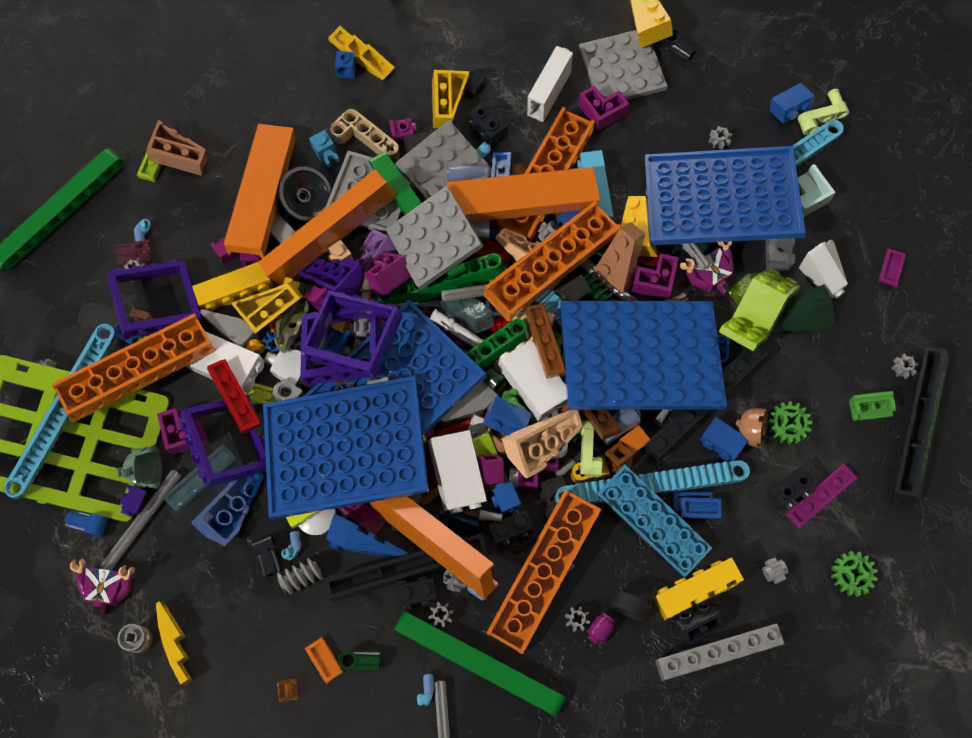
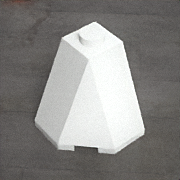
M829 240L827 244L822 242L807 253L799 269L823 296L830 301L834 297L838 299L845 293L844 288L848 283L834 242L832 240Z

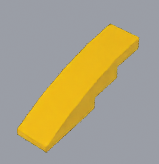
M341 26L328 38L339 50L354 52L357 64L381 80H384L395 68L369 44L365 45L355 35L351 36Z
M159 601L156 603L162 644L179 683L186 686L193 681L183 665L189 657L179 643L186 636L167 606Z

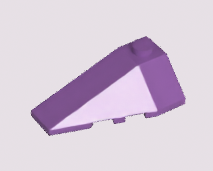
M374 229L371 230L360 249L363 251L360 259H356V262L362 265L360 288L362 287L363 273L372 268L369 260L383 251L399 255L391 238Z

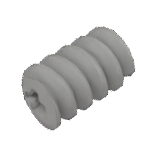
M307 558L306 566L299 562V569L292 565L291 573L284 569L285 576H282L279 572L277 573L279 584L285 595L286 591L292 595L294 587L300 591L301 583L308 587V580L313 584L316 583V576L320 580L323 579L316 560L312 562Z

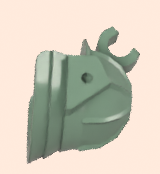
M152 445L148 448L132 449L123 467L117 468V476L126 477L127 480L135 483L137 488L147 486L159 488L163 476V465L159 448L156 445Z

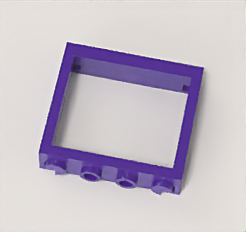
M172 260L161 264L153 263L142 267L134 266L122 270L114 269L108 272V285L123 340L149 336L194 313L198 321L201 322L200 312L184 260ZM181 274L192 313L134 323L127 322L117 283Z
M328 290L300 352L308 361L376 379L403 316L398 308L393 307L392 304L385 305L374 299L369 301L358 295L349 296L341 291L337 293ZM337 306L388 318L369 363L318 349Z
M349 308L336 310L330 324L370 318L371 360L382 335V317ZM318 312L302 315L301 349ZM301 354L300 378L306 385L366 378V376L333 367L311 369L312 361H308ZM382 366L378 373V376L382 375Z
M249 394L245 395L257 416ZM224 400L183 409L178 417L179 427L183 429L185 434V443L191 449L192 461L198 467L199 479L202 478L205 488L266 472L265 433L260 424L259 427L248 431L259 462L214 473L193 418L229 410Z

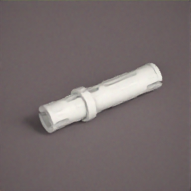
M437 309L434 310L429 318L443 327L445 332L449 331L472 347L484 341L456 323L454 318L445 316Z

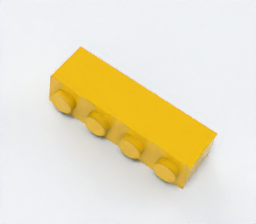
M258 262L192 286L198 306L201 310L214 311L219 306L230 305L238 299H244L252 296V294L264 292L274 287L271 279L266 276L265 271Z

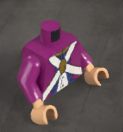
M727 241L725 244L724 242H718L723 248L722 250L718 248L705 256L710 262V267L704 271L690 258L686 259L688 265L686 263L680 264L681 269L687 270L686 274L693 286L706 290L708 293L718 288L723 296L733 290L728 283L734 272L733 256L729 247L732 241Z
M74 559L70 563V569L75 572L77 585L84 601L94 603L91 615L104 617L106 605L117 606L131 592L132 577L130 575L135 572L134 567H131L128 572L126 571V565L122 566L119 572L88 567L84 570L83 567L86 561L81 559L79 561L80 566H78Z

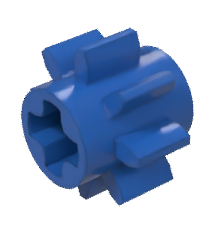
M268 330L267 336H264L262 340L266 343L264 349H269L272 353L277 350L280 351L274 342L277 336L276 330L273 332Z

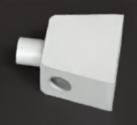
M290 348L285 354L279 351L278 355L268 352L265 362L272 365L270 371L273 376L281 381L285 378L300 389L303 380L300 378L301 352Z

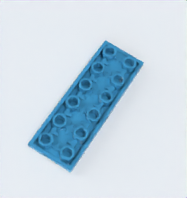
M625 464L597 493L603 501L683 577H686L712 549L704 539Z

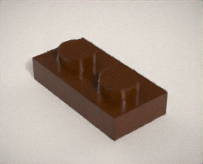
M583 410V413L601 440L620 434L621 429L608 410Z

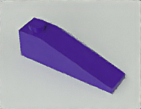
M316 259L299 272L298 275L320 289L326 287L329 291L337 293L341 291L346 295L353 296L360 293L362 265L352 259H345L344 262H340L338 259H333L332 262Z

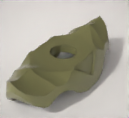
M307 300L305 302H296L289 312L282 313L276 321L277 336L274 341L278 349L284 354L295 342L296 338L302 334V315L310 313V304ZM297 323L295 328H290L292 324Z

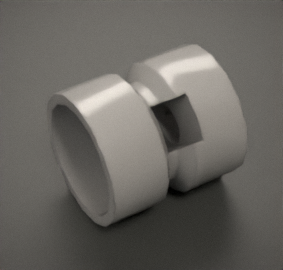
M128 624L119 631L117 641L119 646L126 651L143 653L152 644V634L145 627Z

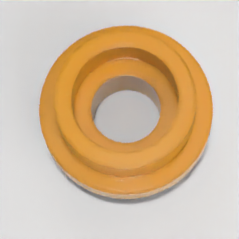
M253 339L247 343L246 349L260 355L264 352L265 345L261 340Z

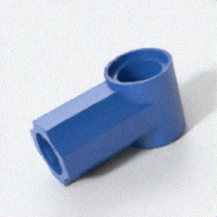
M71 509L66 515L65 526L102 538L109 518Z

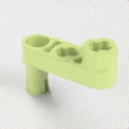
M833 89L828 92L832 103L831 106L807 111L798 116V122L803 134L809 135L819 128L818 124L841 119L849 114V109L846 102H843L839 89Z
M581 420L583 427L577 432L582 435L580 474L601 476L602 458L593 457L594 428L589 420Z

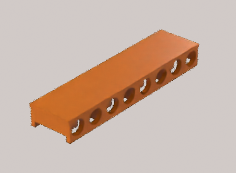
M562 107L525 174L572 169L594 131L595 121H588L566 111V108ZM547 214L498 219L497 230L502 231L506 228L525 236L527 241L532 242Z
M258 124L224 241L227 254L237 252L260 255V258H264L280 201L278 194L279 184L288 171L296 141L294 128Z
M593 167L446 182V186L452 191L469 222L581 211L595 200L598 203L600 202Z
M375 169L258 261L268 278L279 285H283L285 277L293 278L325 253L330 246L344 238L398 195L397 192Z
M595 200L488 283L484 289V297L509 322L522 312L525 307L532 304L615 238L622 226L620 224L617 225L598 206V202Z
M194 313L52 383V386L71 423H74L216 350Z
M564 490L487 631L488 635L524 654L602 509L572 492Z
M404 496L370 502L372 510L484 600L499 585L492 578L490 570L494 563L409 497Z

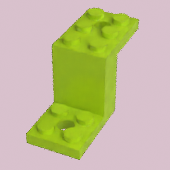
M765 269L752 279L734 316L722 325L719 333L754 351L768 339L786 303L797 293L800 286L796 284L797 282L794 279L784 278L774 269Z

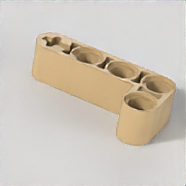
M354 109L346 110L331 125L330 129L333 140L337 144L346 143L354 135L376 154L385 151L393 163H396L400 158L398 144Z

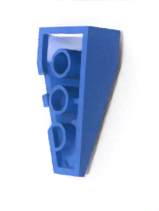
M260 473L231 481L191 523L205 537L226 546L239 532L264 475Z
M334 514L326 537L331 548L337 551L343 549L349 552L391 558L409 555V553L385 540L383 542L380 541V538L371 532H362L358 525Z

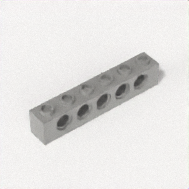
M773 624L657 659L655 662L661 681L778 647L783 645L784 641L778 625Z

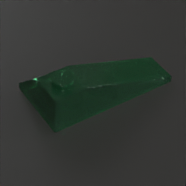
M823 284L791 297L771 333L784 331L818 332L835 326L833 303L825 285Z

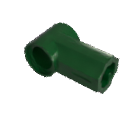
M344 651L339 656V665L345 671H380V652ZM346 656L354 657L353 665L349 667L344 666V658Z

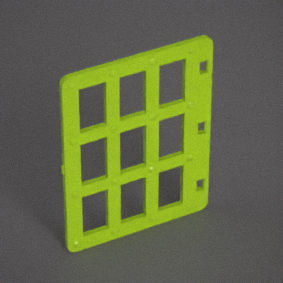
M5 355L0 356V391L4 381L44 391L37 412L0 403V416L32 424L25 445L0 439L1 453L21 457L57 396L52 383L68 376L69 371ZM18 365L29 367L28 372L18 371ZM139 389L94 412L90 425L67 421L63 432L86 437L79 459L51 452L44 463L74 470L68 491L63 492L31 484L23 497L36 500L37 503L41 504L49 503L81 512L98 514L118 521H130L134 514L132 517L120 513L122 504L120 506L83 497L80 494L87 474L127 483L136 487L135 483L127 480L126 477H118L117 468L91 462L98 440L132 449L148 448L156 445L161 431L157 414L167 411L169 406L168 398L164 395ZM136 394L147 396L146 402L135 400ZM109 408L149 417L143 438L102 429ZM0 476V492L5 493L4 485L8 479L6 477ZM14 483L10 487V492L13 494L21 490L19 483Z

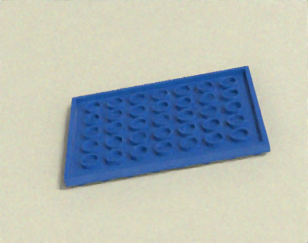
M793 146L645 154L649 233L652 245L805 238L806 231Z
M408 300L398 309L403 318L382 364V375L377 376L376 379L389 377V380L416 376L424 436L483 381L487 375L414 303ZM388 320L382 324V332ZM370 336L347 357L364 362L370 361ZM366 377L354 379L353 382H346L344 380L347 384L346 386L335 382L316 384L304 396L335 391V385H339L340 390L350 388V384L353 383L355 387L367 385V380L374 379Z
M561 301L560 312L568 410L725 409L727 407L713 302Z
M416 376L263 404L268 513L270 519L429 492Z

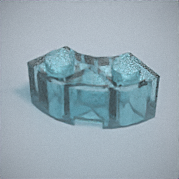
M473 298L453 301L441 300L442 314L449 318H454V321L459 325L470 328L475 333L493 327L492 311L484 303Z

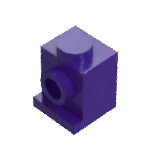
M127 484L126 489L129 492L128 494L124 493L121 498L122 510L120 513L132 517L133 514L138 516L147 497V491Z

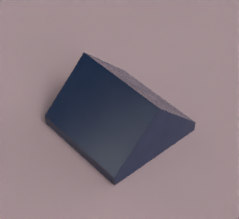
M487 502L481 503L482 507L471 510H485ZM442 506L438 521L455 534L466 538L478 534L482 520L465 515L463 510H470L469 506L463 507L462 512L450 514V511L444 512Z

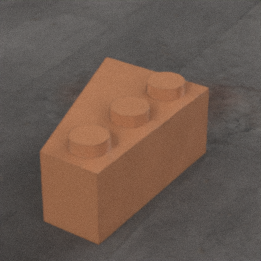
M158 120L146 149L149 161L202 176L207 162L206 149L190 139L182 137L176 130H171Z
M632 222L620 228L594 269L595 272L622 294L633 286V277L638 266L636 264L645 237V233Z

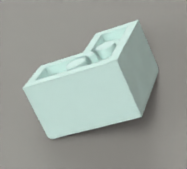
M815 164L810 167L807 173L798 177L799 190L803 194L800 196L803 217L830 203L835 191Z

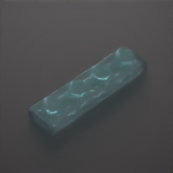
M223 444L208 456L214 473L224 471L237 460ZM198 467L192 470L163 496L164 500L175 512L181 510L205 488L202 478L199 479Z

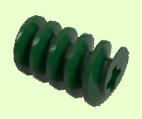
M595 271L584 276L579 282L578 289L583 290L582 294L587 296L588 301H611L613 294L606 295L609 288L602 289L605 283H597L600 277L593 278L596 273Z

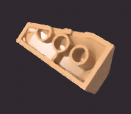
M506 228L496 236V240L516 261L540 244L538 241L536 243L529 242L525 236ZM558 282L556 285H554L552 288H550V290L553 291L554 288L559 284V282Z
M578 410L566 411L502 438L507 457L525 478H529L542 471L552 456H556L559 453L558 450L565 442L568 443L583 427Z

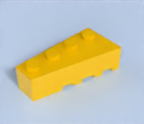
M630 0L640 49L673 35L671 19L659 0Z
M731 557L724 562L719 560L711 564L710 569L706 571L701 569L693 573V577L688 580L682 578L676 581V586L670 589L666 586L656 591L658 595L653 599L664 620L741 583L744 579L733 558Z

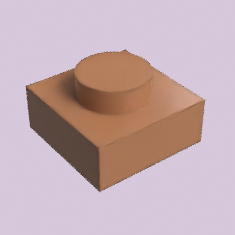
M133 308L129 314L134 322L154 319L150 313Z

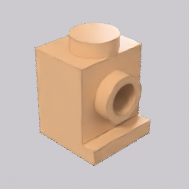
M341 240L328 248L331 254L328 257L330 262L333 259H338L340 262H344L345 259L353 260L350 251Z

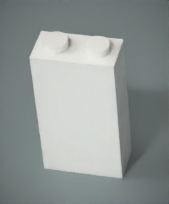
M558 46L554 49L528 96V116L544 122L571 73L573 53L568 49Z
M205 332L216 351L186 367L212 379L207 366L226 359L244 394H247L253 388L258 373L263 370L265 361L257 353Z
M532 340L527 343L522 342L514 351L505 352L500 356L499 370L511 386L519 392V397L538 422L567 404L565 383L559 376L546 379L536 345Z
M470 430L428 440L444 512L450 511V514L462 512L463 507L469 506L470 510L482 507L481 503L487 500Z

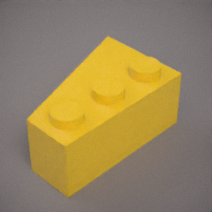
M434 70L432 79L433 128H439L448 120L453 123L467 84L469 71Z
M628 196L621 226L623 227L632 222L645 233L639 256L658 257L656 245L650 243L648 200L645 196Z
M293 282L232 302L231 304L254 333H257L304 296Z

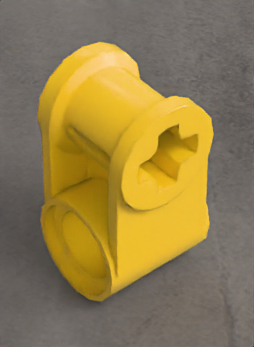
M604 456L595 457L602 458L601 476L583 475L581 477L580 474H577V471H580V463H577L571 472L572 481L575 484H583L610 476Z

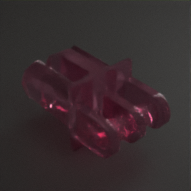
M133 239V243L115 245L116 255L118 256L116 263H127L129 259L135 261L137 259L141 261L151 260V255H149L151 249L148 247L150 241H135Z

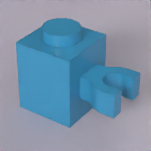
M325 130L309 138L312 149L320 162L325 160L327 167H330L329 159L333 158L336 162L340 161L336 154L334 143Z

